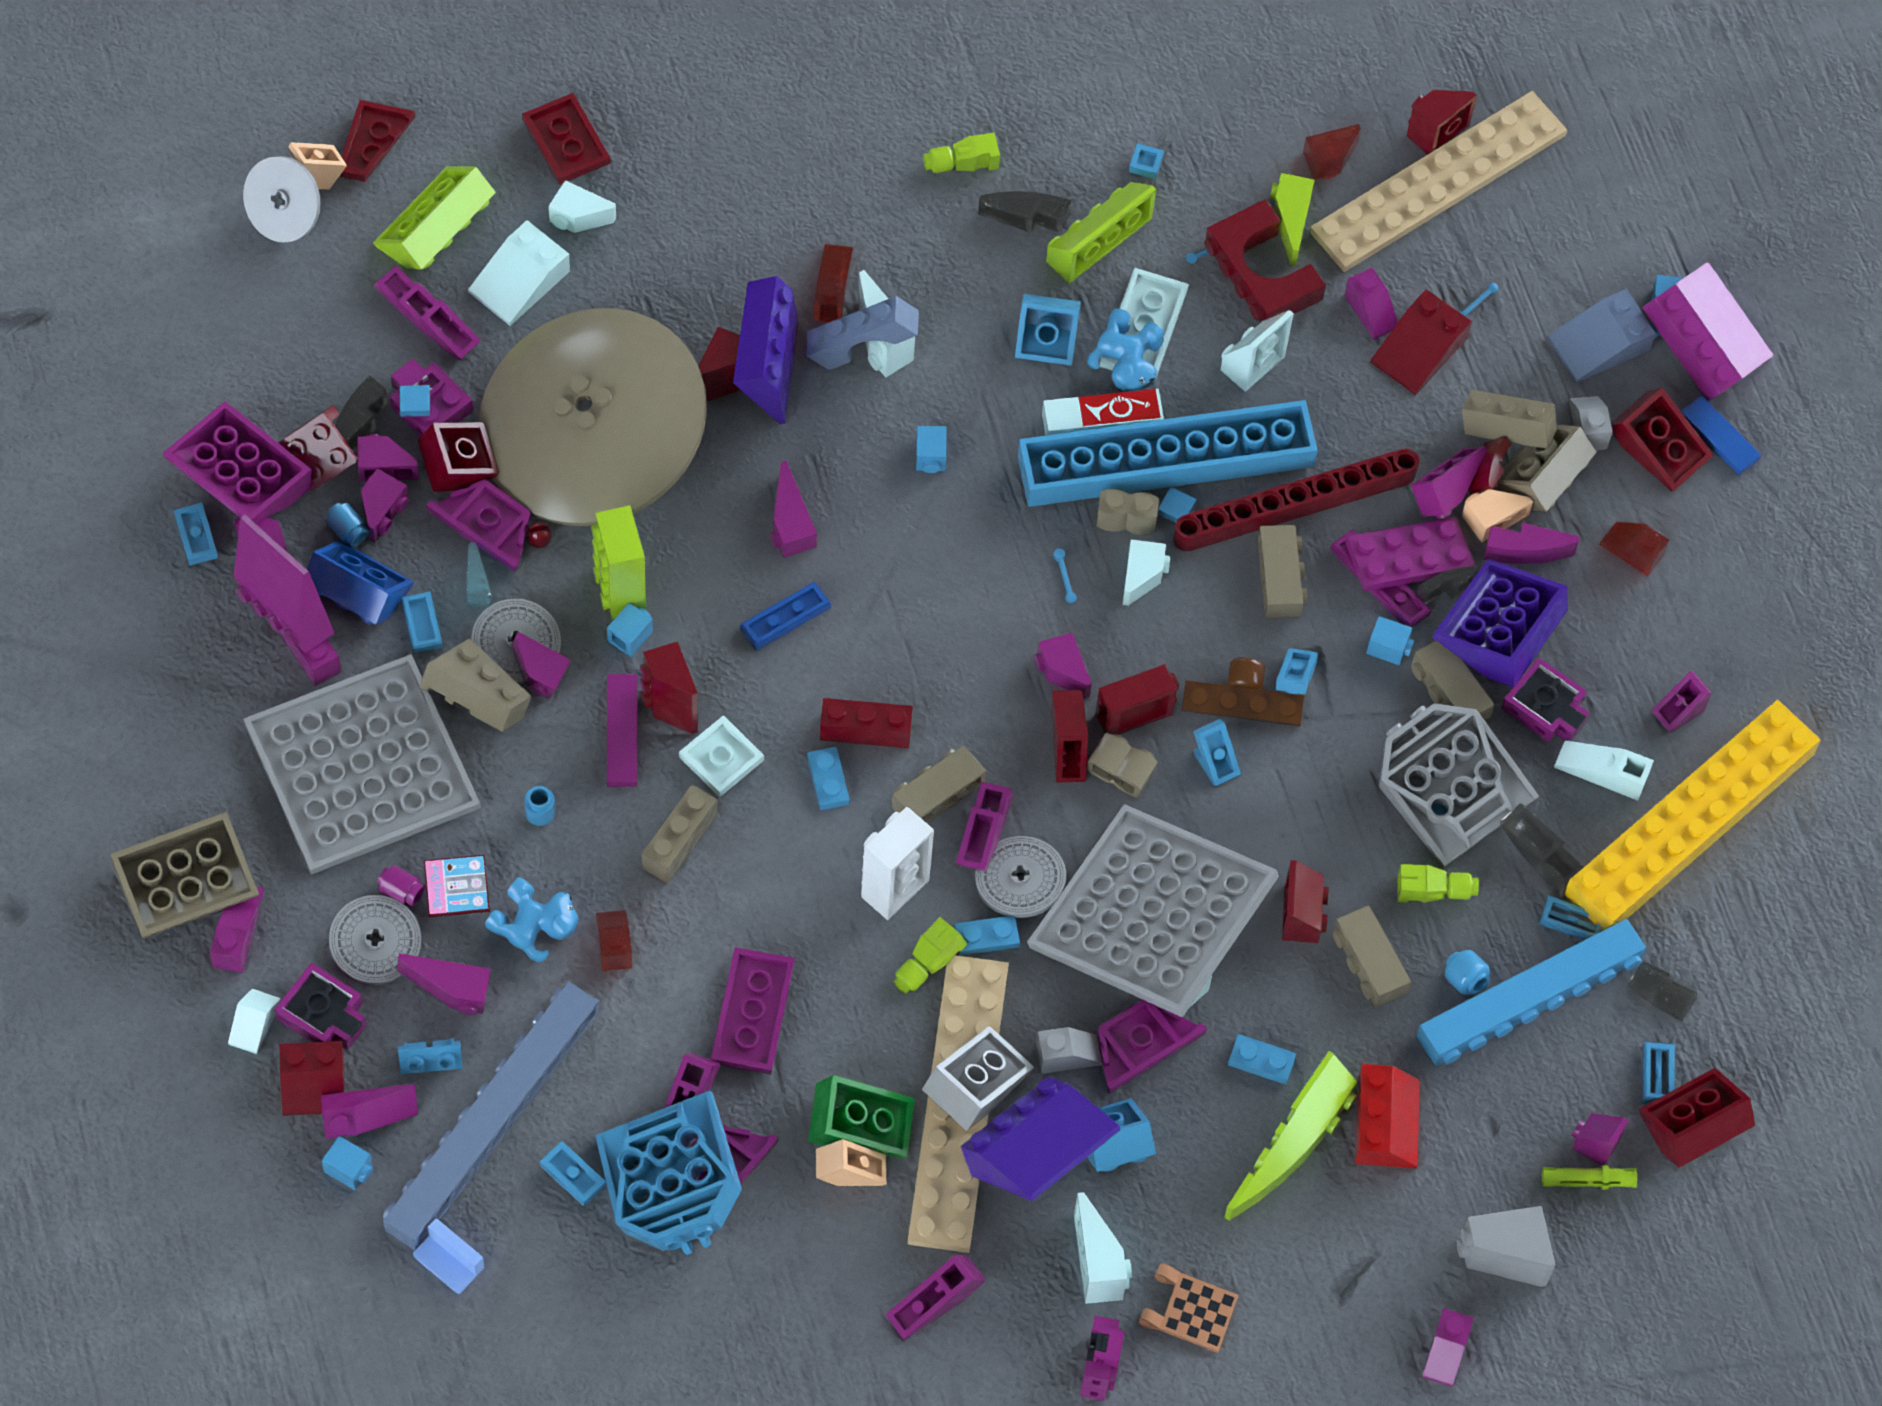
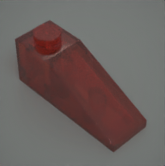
M824 245L814 299L813 320L832 322L843 317L853 247Z

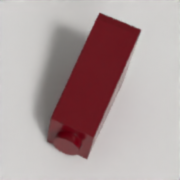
M1052 690L1051 716L1056 783L1086 782L1088 732L1082 690Z

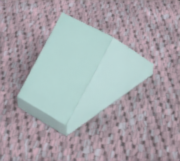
M251 989L237 1004L228 1044L258 1054L275 1016L274 1009L280 1003L281 998Z

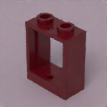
M1163 664L1100 687L1095 715L1104 734L1120 735L1172 716L1174 704L1177 702L1178 680L1175 674L1169 673L1166 665Z

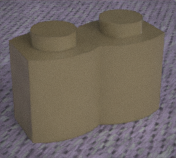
M1117 489L1103 490L1100 492L1096 526L1111 532L1126 529L1137 535L1155 533L1159 498L1149 493H1134L1130 495Z
M1105 733L1089 758L1086 770L1097 778L1113 784L1130 796L1139 798L1156 771L1158 761L1148 750L1131 747L1123 736Z

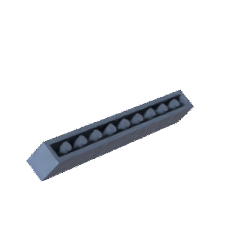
M570 981L567 982L563 989L558 988L553 993L550 999V1006L545 1012L540 1011L536 1015L531 1025L533 1028L526 1036L523 1034L518 1038L513 1047L514 1052L508 1059H502L495 1070L496 1075L491 1082H485L480 1087L476 1095L477 1100L471 1107L466 1106L458 1117L459 1123L453 1131L449 1129L445 1132L439 1142V1149L434 1155L430 1153L423 1161L420 1168L422 1171L415 1179L410 1178L402 1189L403 1195L397 1203L392 1202L386 1208L383 1214V1222L387 1233L414 1251L421 1245L429 1234L428 1226L436 1218L438 1220L441 1219L599 1014V1000Z

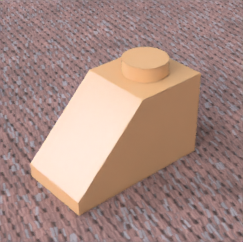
M291 142L288 146L292 159L300 162L308 169L315 179L318 189L330 190L347 166L334 145Z
M1488 489L1481 494L1474 493L1467 498L1462 518L1479 540L1484 542L1488 540L1491 526L1507 529L1529 516L1533 501L1530 497Z
M842 1139L816 1149V1178L836 1186H883L887 1184L886 1155Z

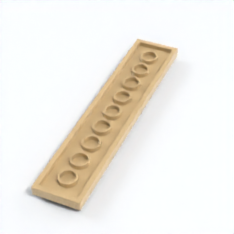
M1532 90L1310 227V233L1345 273L1566 136L1567 129Z
M955 955L946 966L932 1072L936 1066L988 1026L999 1034L1009 962ZM928 1096L907 1245L970 1253L979 1179L971 1176L960 1146L968 1141L973 1134L987 1126L988 1114L966 1131Z

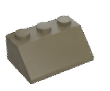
M1557 425V431L1548 449L1522 445L1503 467L1505 472L1498 480L1499 484L1496 489L1502 492L1530 497L1533 501L1531 510L1547 512L1555 505L1556 500L1564 490L1571 486L1572 481L1579 472L1587 467L1596 450L1580 426Z

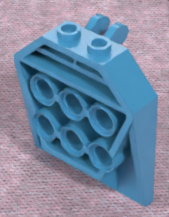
M711 1090L595 1135L615 1221L626 1235L662 1251L676 1250L681 1247L686 1255L693 1253L691 1240L695 1238L700 1240L704 1248L711 1246L710 1235L713 1234V1231L722 1228L742 1190ZM698 1138L697 1143L688 1148L690 1141ZM669 1150L668 1154L664 1158L659 1159V1156L663 1151ZM640 1161L637 1168L630 1170L633 1163ZM708 1171L704 1179L697 1181L701 1173ZM679 1183L674 1191L668 1192L673 1184ZM650 1194L647 1201L640 1203L644 1195Z

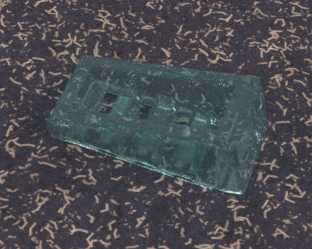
M470 542L468 544L467 605L469 609H486L492 605L491 591L476 542Z

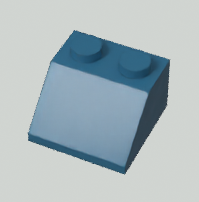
M1024 294L1015 358L1072 366L1081 302Z
M1132 1098L1099 1108L1119 1125L1120 1131L1088 1156V1160L1097 1172L1112 1171L1119 1165L1129 1162H1142L1148 1156L1156 1154L1150 1122Z

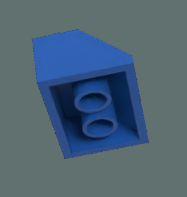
M341 540L314 551L307 567L319 596H326L335 601V605L341 609L351 610L368 624L377 625L389 619L401 603V597L406 596L414 583L409 578L345 544Z

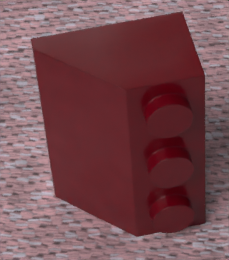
M678 641L644 651V663L640 664L642 674L640 682L643 691H640L645 708L650 707L656 719L691 734L697 733L698 692Z
M1716 1068L1709 1070L1639 1109V1113L1661 1153L1678 1168L1755 1126L1751 1098Z

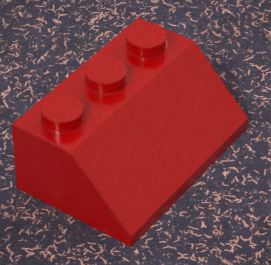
M1362 1064L1358 1076L1355 1164L1417 1169L1420 1080L1394 1066Z

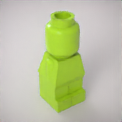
M995 132L975 136L970 135L953 144L952 149L949 146L936 147L923 154L925 171L931 170L933 173L952 171L954 166L956 171H975L988 167L989 171L999 169L1000 152Z
M1400 865L1397 875V902L1420 901L1426 903L1444 899L1445 894H1447L1449 899L1468 900L1471 896H1478L1479 879L1472 877L1470 873L1450 872L1446 876V871L1430 865Z
M939 917L920 936L912 953L915 959H908L896 971L895 975L897 978L893 981V984L905 995L909 991H916L928 978L927 972L933 974L948 965L958 951L961 952L968 944L957 930Z

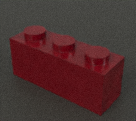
M823 698L820 741L909 749L913 706Z

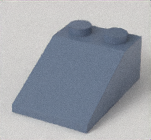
M1625 289L1600 300L1548 335L1547 339L1575 383H1578L1649 352L1656 333L1629 291Z

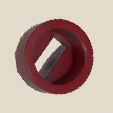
M543 522L531 524L527 531L529 544L535 548L547 546L551 540L549 527Z

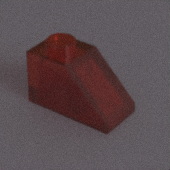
M1359 124L1306 137L1303 154L1314 180L1321 178L1330 179L1342 172L1358 144L1361 130Z
M1616 522L1600 541L1599 545L1648 577L1664 557L1669 539L1646 524Z
M626 910L596 913L602 971L632 968V949Z

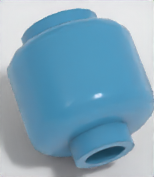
M1463 950L1461 952H1454L1447 959L1444 973L1445 978L1459 993L1463 995H1476L1488 986L1490 981L1489 966L1474 951Z

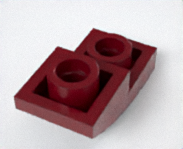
M1506 436L1484 443L1483 446L1486 447L1487 452L1468 488V492L1471 495L1485 492L1488 489L1494 490L1498 486V480L1505 472L1500 463L1505 459L1504 454L1511 446Z

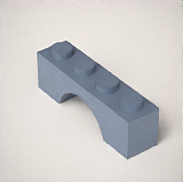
M894 296L809 330L807 332L806 356L824 368L831 370L851 362L852 347L858 343L884 341L898 344L918 336L919 310L899 297Z

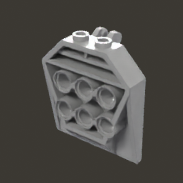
M1433 703L1427 709L1425 706H1421L1410 715L1412 720L1403 726L1401 723H1398L1386 733L1388 737L1383 748L1379 788L1440 865L1445 868L1525 807L1536 801L1539 795L1476 709ZM1460 741L1467 742L1472 750L1461 752L1456 744ZM1443 759L1448 764V768L1444 770L1437 769L1433 765V760ZM1482 769L1490 770L1494 775V779L1487 781L1482 779L1479 771ZM1418 776L1423 779L1424 785L1422 787H1414L1410 784L1409 778ZM1465 787L1469 790L1470 796L1461 798L1456 794L1455 789ZM1435 804L1443 805L1447 813L1440 816L1436 815L1431 807Z

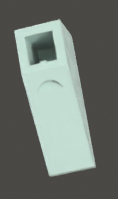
M1565 740L1554 768L1632 799L1639 800L1654 760L1626 749Z

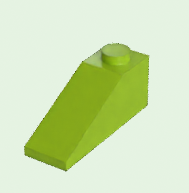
M1281 173L1279 184L1273 182L1270 199L1275 200L1273 210L1281 220L1279 231L1290 265L1296 266L1314 179Z

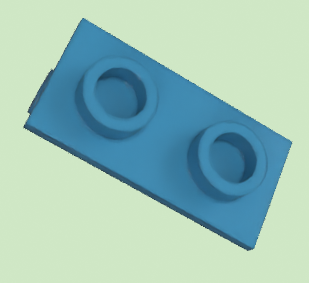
M454 1038L432 1041L433 1047H426V1042H405L404 1046H398L400 1074L463 1069L460 1041H454Z

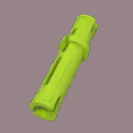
M1601 1165V1168L1542 1167V1187H1601V1190H1608L1609 1187L1636 1188L1637 1171L1636 1168H1609L1608 1165Z

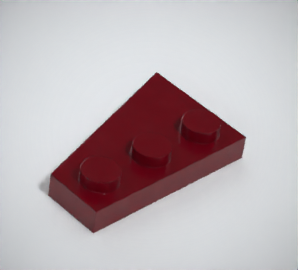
M359 100L341 156L347 166L339 177L366 182L414 120L415 111Z

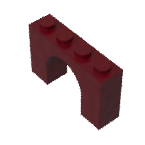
M1266 199L1207 227L1206 239L1204 241L1207 252L1211 256L1214 255L1223 275L1231 279L1237 295L1241 299H1245L1249 305L1251 315L1256 321L1259 320L1260 322L1288 310L1296 314L1322 301L1326 284L1312 264L1287 276L1274 279L1261 277L1251 271L1246 265L1243 258L1245 253L1251 248L1277 236L1281 220Z

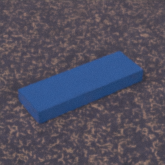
M1700 396L1681 411L1699 437L1738 475L1760 460L1761 454L1703 396Z
M814 581L741 623L740 630L757 651L831 608V603Z

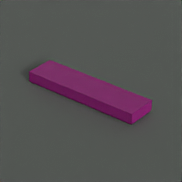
M1352 529L1331 544L1330 550L1358 578L1345 543L1347 536L1358 534ZM1406 584L1370 590L1400 624L1413 628L1431 613L1426 604Z
M607 674V787H637V674Z

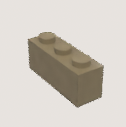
M1471 390L1462 408L1465 435L1488 439L1506 436L1511 443L1548 449L1557 431L1555 404Z
M1295 525L1260 526L1257 541L1265 618L1300 617L1303 606H1307L1308 603L1307 588H1302L1301 579L1305 578L1304 562H1299L1298 553H1302L1301 536H1296Z
M1437 641L1414 653L1411 664L1412 672L1417 680H1422L1426 685L1429 696L1434 703L1476 709L1485 721L1491 718L1495 704L1458 656Z
M964 745L957 750L952 749L941 758L939 763L933 767L927 766L922 769L916 779L910 783L904 782L900 784L893 792L892 808L895 812L900 813L908 807L928 824L980 788L981 782H985L986 770Z
M691 784L642 852V869L668 884L716 817L717 799Z
M1368 905L1338 918L1332 932L1333 939L1337 947L1343 948L1350 971L1353 974L1357 973L1365 998L1367 1000L1371 999L1376 1008L1408 994L1411 980L1370 906Z

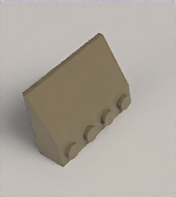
M227 812L110 854L115 874L142 939L259 896Z

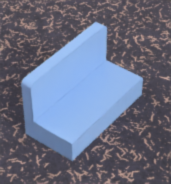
M436 1218L428 1226L429 1236L413 1252V1257L454 1292L460 1294L484 1269V1260L478 1252Z

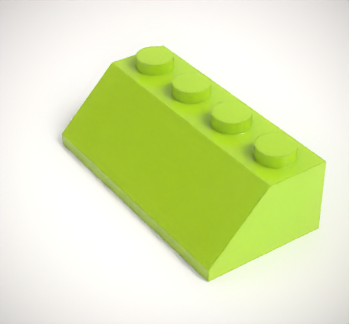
M446 166L382 232L373 244L405 268L423 270L433 263V257L440 250L447 248L452 243V238L458 231L465 229L471 223L470 219L476 212L488 206L489 199L496 192L476 166Z
M1130 182L1124 188H1117L1102 205L1100 203L1095 205L1088 216L1083 220H1076L1061 237L1056 236L1049 242L1046 262L1070 284L1152 219L1156 188L1153 185Z

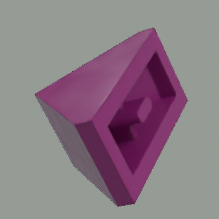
M1692 670L1651 711L1668 732L1671 733L1704 712L1712 692Z

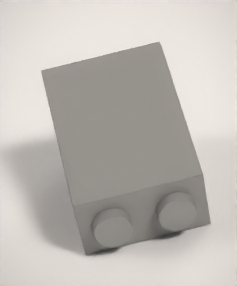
M1542 1206L1470 1216L1467 1218L1464 1228L1461 1229L1460 1239L1457 1240L1458 1254L1460 1258L1465 1259L1466 1268L1539 1287L1547 1286L1556 1265Z

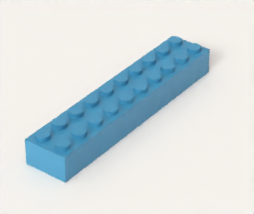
M1306 400L1024 438L1019 439L1017 457L1027 505L1032 507L1100 497L1101 491L1107 489H1117L1126 493L1313 468L1318 450Z

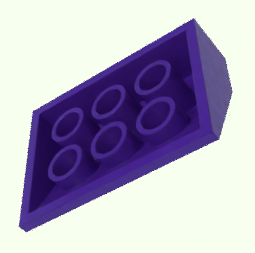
M773 276L747 283L733 383L779 424H785L799 322L793 290L778 276Z
M1487 559L1436 629L1433 639L1486 678L1514 688L1567 613V586Z
M1047 1077L1040 1081L1025 1096L1019 1098L1006 1111L996 1116L982 1130L973 1134L960 1147L971 1176L1033 1201L1118 1133L1120 1127L1072 1086L1052 1077Z

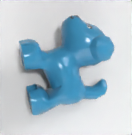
M1115 308L1109 316L1107 329L1100 336L1097 347L1089 354L1087 364L1091 369L1096 370L1099 368V359L1102 357L1117 359L1118 362L1112 371L1113 383L1123 392L1138 391L1144 385L1153 382L1157 376L1156 368L1142 358L1146 350H1159L1164 342V330L1155 323L1147 322L1138 334L1127 335L1125 333L1129 331L1131 326L1128 325L1131 318L1130 314L1123 309Z
M518 877L511 884L507 895L519 907L513 924H510L508 916L504 913L494 910L487 918L485 927L495 935L507 938L513 946L523 950L531 960L540 963L546 960L549 952L548 950H538L535 947L534 943L538 932L543 930L551 938L563 940L574 933L579 918L573 908L572 897L568 893L560 891L553 895L546 904H541L532 900L534 893L532 885L523 878Z

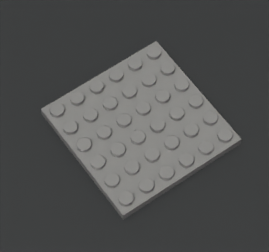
M412 654L243 718L246 730L311 875L481 809L480 801L429 691L420 687L422 676Z
M1124 804L1027 943L1029 948L1183 1017L1270 891L1279 875L1274 868Z

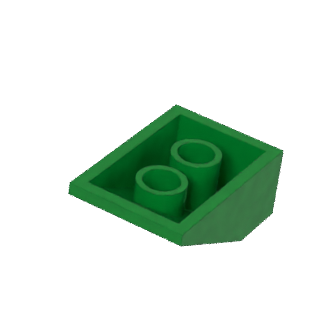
M831 1075L816 1083L808 1142L825 1146L844 1139L889 1157L906 1158L908 1156L915 1098Z

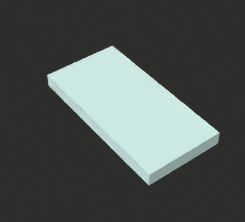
M1134 268L1120 309L1127 311L1131 317L1128 325H1131L1130 329L1125 334H1138L1147 322L1155 323L1164 330V342L1159 350H1146L1142 358L1156 368L1158 375L1189 284ZM1102 357L1100 367L1113 371V367L1118 360Z

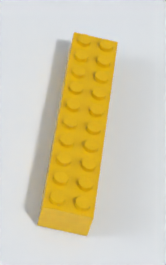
M1777 699L1569 880L1564 895L1573 904L1583 908L1589 914L1588 918L1595 925L1598 923L1601 926V931L1628 919L1813 757L1821 739Z

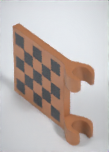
M1160 1264L1155 1273V1280L1164 1284L1175 1285L1164 1317L1151 1309L1145 1308L1139 1317V1325L1165 1332L1218 1353L1239 1295L1180 1273L1167 1264Z

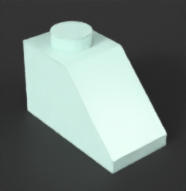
M566 180L549 205V221L557 228L567 229L573 233L612 224L616 220L615 203Z
M1131 540L1122 605L1129 606L1161 584L1162 573H1168L1170 556L1165 555L1166 544Z

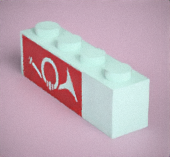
M1159 389L1044 400L1042 410L1045 436L1164 419Z

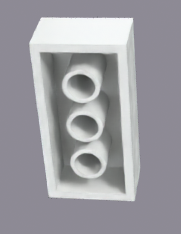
M908 807L900 813H893L886 821V827L879 833H872L864 843L861 897L886 920H889L930 879L934 829Z

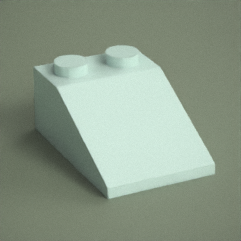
M527 220L505 240L470 286L468 292L511 326L570 272L569 253Z
M865 270L859 272V310L888 299ZM915 337L898 344L884 341H866L868 361L872 368L876 371L880 370L886 378L914 360Z
M1288 310L1262 321L1255 328L1250 327L1236 345L1231 344L1224 350L1221 356L1222 364L1220 370L1246 392L1285 358L1294 313Z
M1078 1193L1074 1221L1085 1304L1123 1300L1125 1289H1129V1278H1132L1130 1259H1124L1122 1246L1085 1193Z

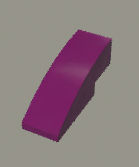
M1522 523L1520 532L1491 526L1483 560L1491 559L1500 563L1535 564L1556 561L1575 555L1580 536Z
M981 782L975 806L970 811L956 865L986 872L999 842L1013 799L1011 788Z

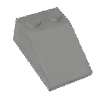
M988 1026L936 1066L922 1090L968 1131L992 1111L1033 1070L1034 1066Z

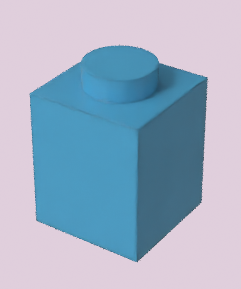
M917 426L916 471H924L926 473L945 471L946 426Z
M628 603L607 627V641L632 657L653 633V618L644 608H636L631 603Z
M1379 616L1366 654L1400 666L1403 656L1409 657L1415 640L1410 639L1412 627Z
M338 1136L322 1159L323 1172L353 1190H356L360 1183H366L373 1172L371 1154Z

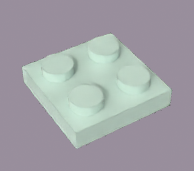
M725 716L719 718L679 751V758L719 797L764 761V755Z

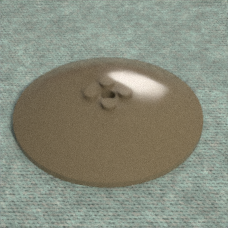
M611 308L587 309L558 317L543 324L520 340L508 352L496 368L486 387L481 402L478 422L484 423L499 470V474L492 479L501 491L530 510L531 515L539 519L568 526H590L596 524V512L628 505L631 506L633 514L641 511L664 495L679 480L688 468L700 445L706 422L707 398L702 374L694 357L686 345L670 329L654 319L628 310ZM583 401H592V406L589 410L584 412L578 411L579 405Z

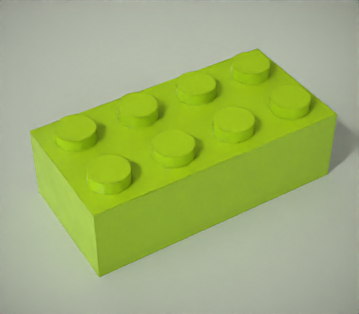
M631 506L596 512V524L591 525L593 535L592 547L594 551L592 557L595 566L593 567V574L596 584H600V599L603 610L609 609L611 620L615 619L628 603H631L636 608L642 607L646 610L645 556Z

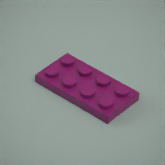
M1457 517L1347 536L1345 541L1363 591L1473 572L1475 568V563Z
M734 948L711 1055L712 1061L720 1063V1066L772 1075L795 958Z

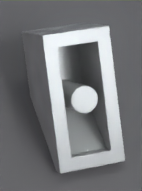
M1598 396L1570 398L1569 405L1573 425L1582 428L1595 450L1607 449L1613 433L1608 407Z
M1070 1027L1038 1031L1036 1049L1041 1074L1102 1065L1096 1034Z

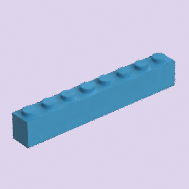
M1625 919L1424 1022L1419 1026L1416 1037L1435 1067L1444 1062L1446 1065L1451 1064L1461 1057V1053L1469 1049L1476 1051L1483 1047L1488 1039L1496 1035L1498 1038L1507 1035L1513 1030V1026L1521 1022L1528 1024L1534 1021L1539 1016V1013L1546 1009L1553 1011L1565 1003V999L1573 995L1580 997L1586 994L1592 985L1598 982L1605 984L1616 977V973L1625 968L1627 971L1636 968L1642 963L1646 946L1628 919Z

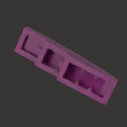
M397 265L375 283L374 287L397 310L458 360L464 358L481 342L441 299L437 302L419 282L414 284Z

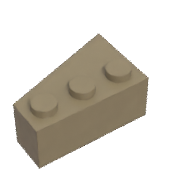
M470 638L429 662L420 687L427 691L431 688L446 696L445 701L453 705L454 702H457L470 709V715L502 732L524 718L531 699V695Z

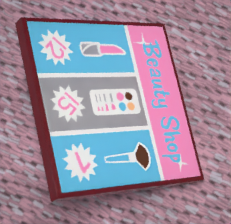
M485 855L424 860L429 918L490 912Z

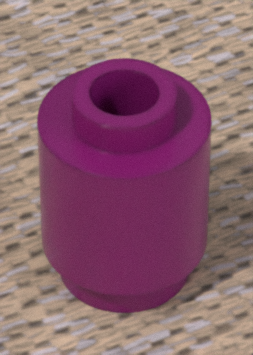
M395 865L390 869L385 868L377 881V884L380 885L379 892L399 901L405 906L409 904L414 907L421 899L425 890V885L420 883L419 878Z

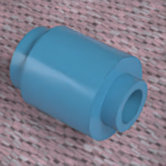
M337 503L328 510L326 524L345 544L349 543L351 547L357 546L368 536L369 530L366 528V522L348 503Z
M535 786L526 793L524 804L527 820L536 826L549 824L554 819L556 813L555 797L552 791L544 786Z

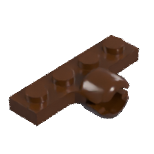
M1238 657L1230 662L1226 684L1219 685L1186 680L1182 711L1300 726L1304 695L1273 692L1264 689V663L1253 658Z

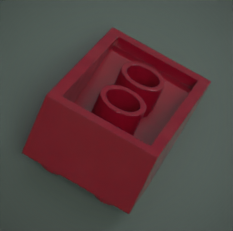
M1425 289L1404 313L1372 357L1370 363L1414 395H1417L1468 339L1472 321L1428 289Z
M1662 387L1646 391L1611 423L1612 434L1623 449L1671 492L1675 491L1714 456Z

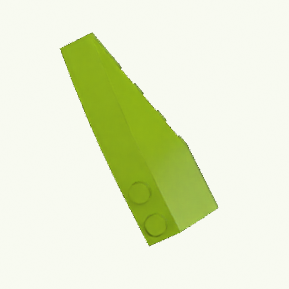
M1328 1051L1292 1104V1110L1286 1120L1288 1124L1286 1125L1281 1122L1276 1129L1275 1135L1270 1142L1271 1149L1264 1148L1253 1168L1256 1171L1248 1173L1226 1208L1225 1219L1232 1220L1281 1185L1308 1158L1327 1132L1331 1135L1335 1132L1341 1122V1118L1338 1116L1342 1110L1348 1111L1354 1104L1358 1096L1354 1093L1357 1081L1332 1052Z

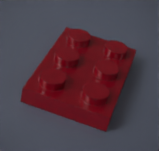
M574 93L522 113L524 124L559 185L563 184L565 180H573L611 164L608 152Z

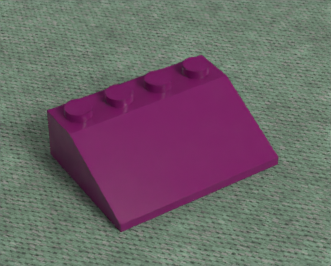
M1709 262L1642 307L1708 402L1774 356Z
M225 401L163 452V457L241 518L246 515L254 523L290 507L310 490L311 469Z
M242 516L240 518L234 577L238 584L236 592L245 604L251 603L254 611L260 618L265 616L276 632H283L285 639L292 647L297 645L304 653H307L335 634L311 575L305 567L248 516Z

